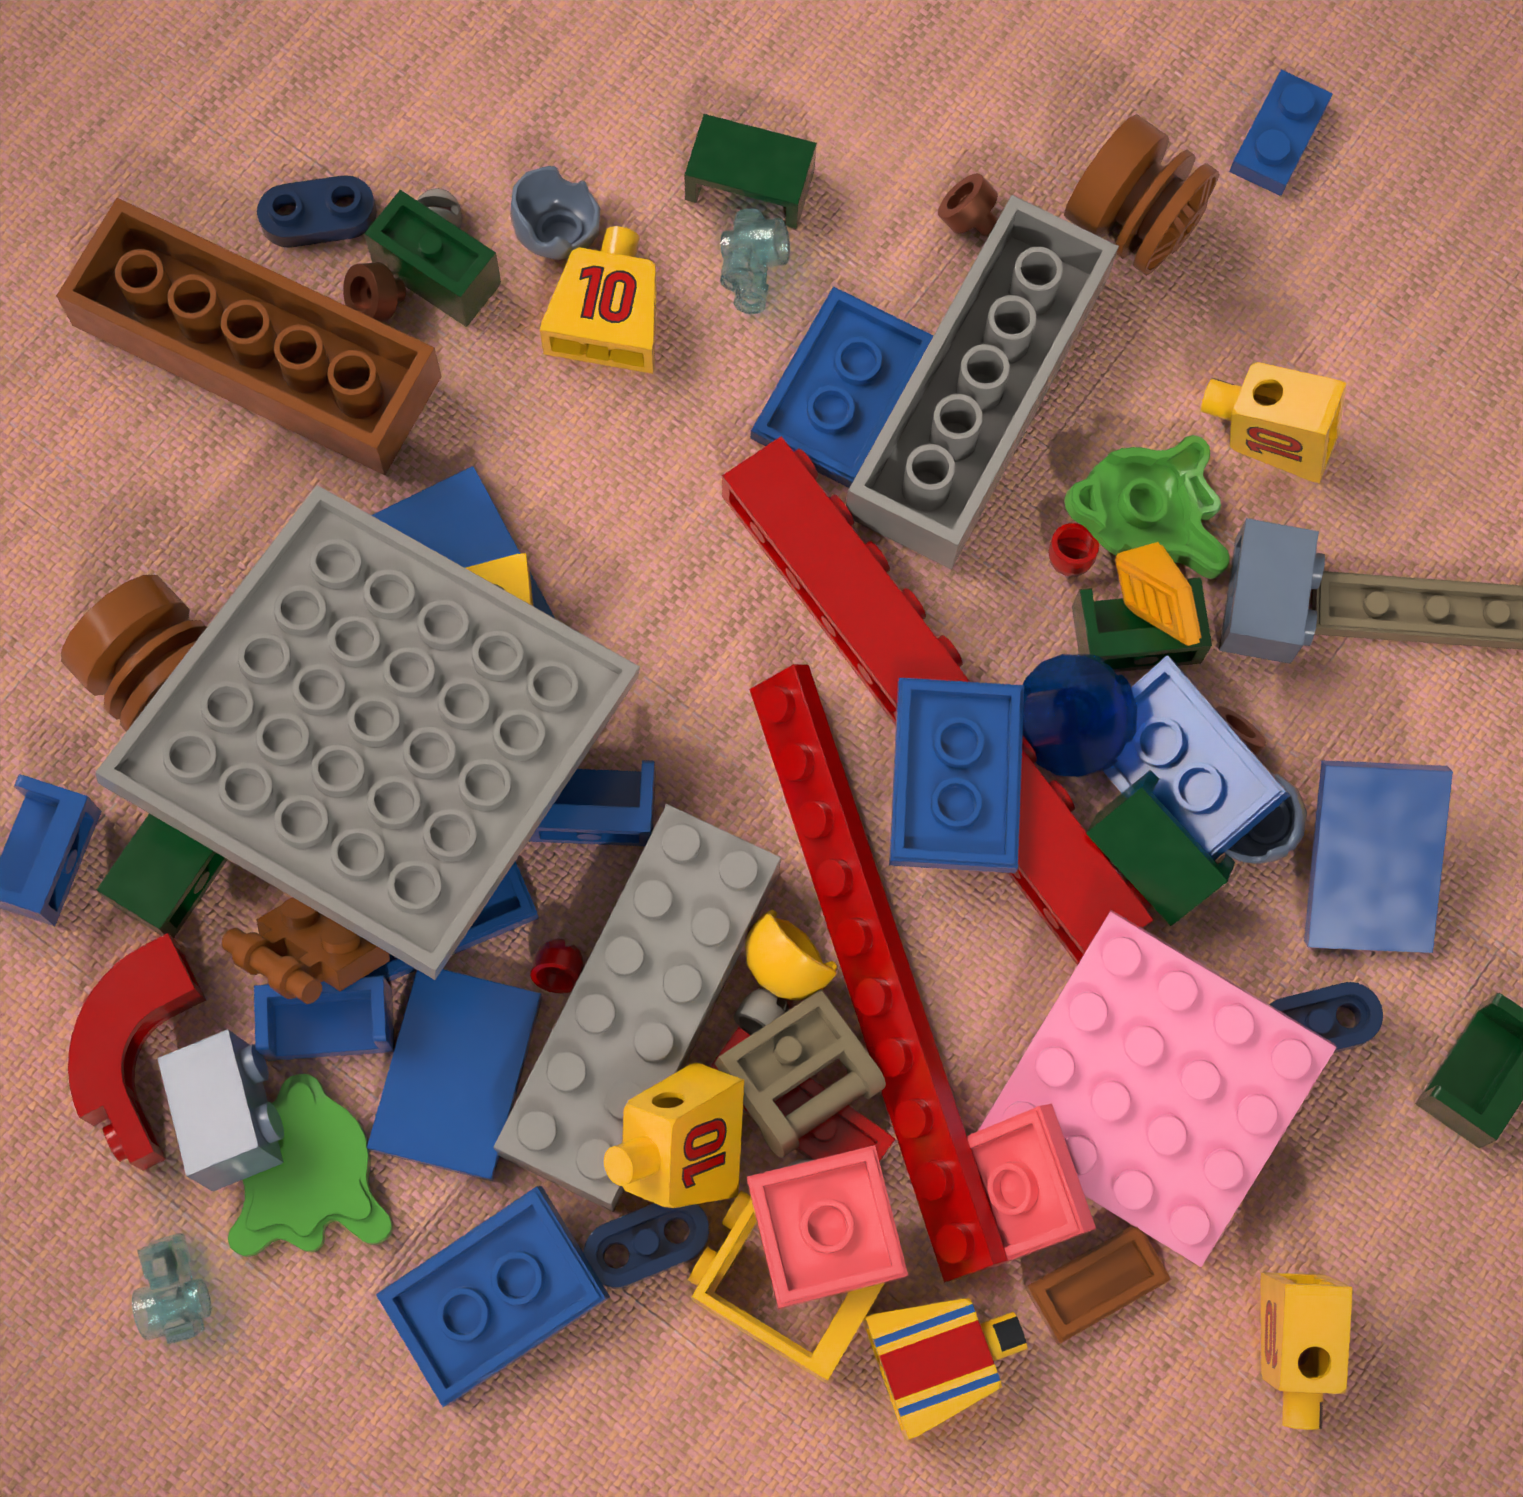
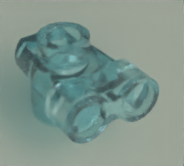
M747 208L736 213L733 230L723 231L721 235L720 245L723 264L720 283L724 288L735 293L734 306L737 310L746 314H758L766 308L769 285L766 284L768 267L782 266L788 263L790 240L787 227L781 218L765 219L761 210Z
M184 1233L157 1239L150 1242L148 1246L138 1249L137 1253L144 1278L148 1279L150 1284L149 1286L135 1289L132 1294L133 1315L138 1331L143 1339L148 1341L165 1336L167 1344L197 1336L205 1330L203 1318L210 1317L211 1299L203 1279L193 1280L189 1262L192 1260Z

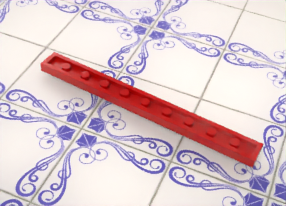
M793 664L749 690L869 1055L885 1079L886 1086L881 1092L943 1281L945 1283L1007 1262L1008 1258L809 665Z

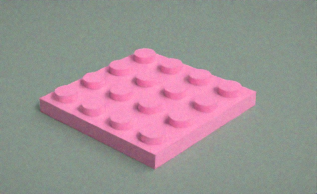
M1111 910L981 1124L979 1131L1035 1107L1052 1103L1084 1195L1202 1267L1337 1047L1331 1041Z

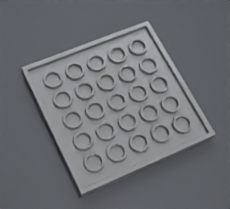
M316 485L95 772L98 784L436 980L638 679L640 666Z

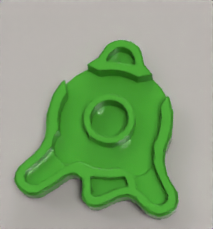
M1187 436L1178 445L1167 450L1131 447L1113 451L1091 470L1086 479L1076 482L1065 495V508L1070 517L1086 527L1092 536L1115 556L1123 551L1159 542L1160 545L1165 547L1174 562L1191 568L1205 578L1214 579L1218 577L1229 565L1228 550L1203 527L1201 520L1213 518L1219 512L1221 501L1203 476L1204 469L1210 459V447L1199 436Z
M296 1074L289 1077L282 1084L277 1099L272 1103L281 1118L284 1128V1138L278 1140L284 1163L243 1179L245 1201L240 1216L229 1231L228 1242L230 1248L239 1255L250 1257L262 1252L272 1242L284 1240L303 1251L316 1252L323 1246L326 1227L332 1222H340L367 1244L376 1245L384 1242L393 1231V1222L388 1213L376 1201L370 1189L371 1156L370 1151L367 1149L368 1138L362 1126L347 1109L326 1095L321 1083L315 1077L308 1074Z

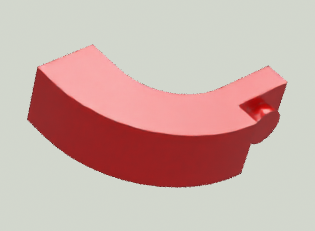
M169 933L129 953L100 979L87 997L76 1019L68 1054L69 1086L79 1118L92 1126L109 1119L111 1123L102 1129L114 1156L119 1162L128 1158L131 1165L142 1171L166 1160V1157L137 1095L135 1067L138 1055L147 1038L162 1023L206 1001L181 946Z

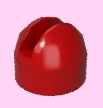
M1078 523L1064 524L1057 528L1052 536L1048 549L1050 563L1056 572L1065 576L1078 577L1086 573L1094 565L1099 551V542L1083 525Z
M557 938L547 941L540 946L534 956L530 977L535 985L552 993L564 994L572 992L584 968L583 956L574 944L569 947L565 946V940Z

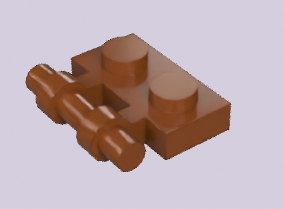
M294 897L256 919L259 934L256 932L246 934L239 928H232L224 934L221 943L222 948L232 954V960L235 965L250 975L262 974L268 978L270 988L286 999L297 997L306 1004H311L319 998L322 992L321 982L325 981L338 991H342L390 961L388 952Z

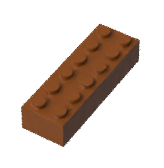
M116 198L56 295L72 326L383 475H386L442 377L435 347L119 198Z

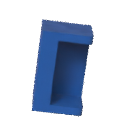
M642 760L641 771L577 769L529 842L646 846L653 832L656 782L655 761Z
M19 774L14 787L25 798L0 856V909L55 927L102 811L86 795Z
M383 976L361 978L342 991H338L323 981L321 982V995L311 1004H306L297 997L286 999L271 989L269 984L254 985L256 1051L263 1055L267 1061L394 1052L395 1050L392 989Z

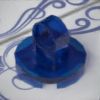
M1061 654L1041 662L1024 680L1023 736L1037 756L1036 763L1055 775L1084 777L1111 768L1118 761L1116 758L1122 753L1125 744L1132 742L1136 733L1137 704L1130 683L1123 675H1117L1109 665L1103 663L1104 659L1096 655Z

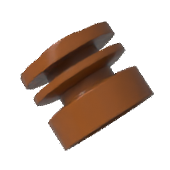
M1138 114L1129 117L1112 134L1089 164L1066 205L1064 216L1074 225L1101 238L1107 235L1118 223L1123 227L1116 241V245L1119 246L1116 255L1124 259L1141 244L1136 253L1133 266L1147 276L1168 255L1176 252L1190 236L1207 208L1208 199L1217 184L1220 174L1215 168L1205 163L1189 176L1196 157L1188 149L1179 153L1165 167L1162 166L1161 162L1169 143L1168 135Z
M142 575L123 583L106 594L83 615L70 631L61 649V662L94 696L104 695L105 710L116 720L120 719V726L127 732L207 627L201 620H189L190 609L158 575Z

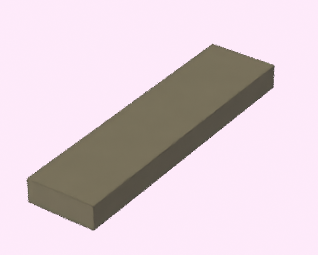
M1323 571L1319 588L1317 590L1312 589V610L1317 611V624L1314 635L1523 650L1522 585Z

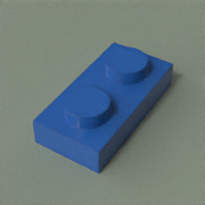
M1281 69L1229 172L1282 196L1333 93Z

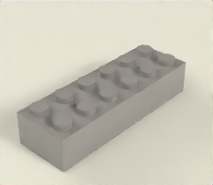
M1011 195L848 490L846 506L855 522L952 570L1107 282L1119 248L1118 245Z
M666 804L494 1145L495 1151L501 1158L612 1212L615 1211L624 1188L613 1183L608 1177L604 1168V1155L610 1147L622 1143L624 1107L629 1099L686 1066L745 945L748 932L757 921L779 876L781 857Z

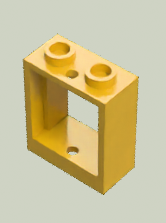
M741 1190L722 1221V1225L731 1231L720 1250L716 1252L707 1247L688 1278L689 1282L697 1286L691 1296L692 1301L826 1383L885 1283L848 1292L813 1353L716 1294V1291L757 1225L751 1196Z

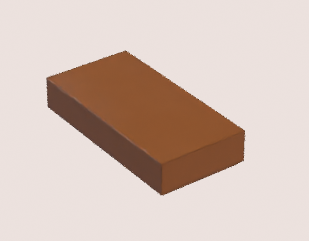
M1132 1225L1029 1284L1025 1289L1055 1342L1059 1345L1167 1283L1171 1278L1145 1233Z

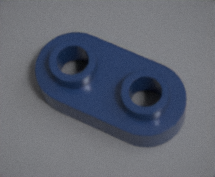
M348 175L277 185L263 194L257 206L258 220L266 238L275 245L288 248L357 238L368 230L377 215L376 204L370 187L363 180ZM342 197L354 199L353 203L347 207L335 205L337 200ZM292 205L296 207L290 215L282 216L277 214L278 210L283 206Z
M1344 982L1283 997L1269 1004L1334 1043L1337 1047L1334 1053L1357 1048L1365 1044L1378 1033L1383 1021L1382 1005L1376 994L1368 987L1355 982ZM1338 1008H1348L1353 1012L1355 1016L1353 1028H1346L1339 1024L1336 1018Z
M653 1203L597 1227L589 1235L583 1253L604 1287L624 1289L697 1258L708 1242V1219L698 1204L668 1208ZM681 1220L688 1225L690 1232L684 1242L675 1244L666 1239L664 1230L669 1222ZM618 1244L628 1249L629 1260L625 1266L615 1269L605 1263L604 1256L609 1247Z

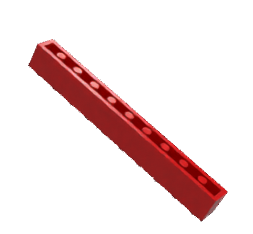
M780 436L722 475V498L896 726L899 678L970 682L960 669L963 665L962 658L947 637L941 635L937 638L923 621L926 618V612L914 593L908 588L900 591L887 574L890 571V566L881 550L872 541L864 544L851 527L854 525L853 517L844 502L835 494L828 497L816 482V479L819 477L818 472L807 454L800 448L793 451L783 437ZM1022 735L1018 869L1016 873L1008 874L1078 965L1111 910L1146 930L1154 920L1147 912L1151 909V904L1128 879L1124 881L1109 862L1111 860L1086 834L1084 828L1071 813L1075 810V806L1069 794L1056 780L1047 782L1034 765L1037 762V756L1033 748Z

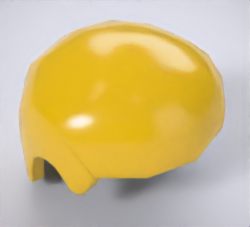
M771 909L754 923L745 940L746 964L758 984L777 997L794 1001L807 999L821 989L823 991L836 976L837 964L834 961L823 963L819 951L806 933L789 921L776 918L777 912Z

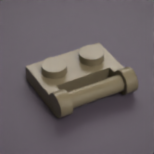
M822 989L719 1056L715 1062L719 1071L744 1079L743 1105L760 1127L762 1136L769 1148L780 1158L785 1157L799 1147V1138L861 1096L867 1099L871 1098L886 1086L882 1072ZM839 1058L847 1069L848 1074L784 1117L774 1101Z

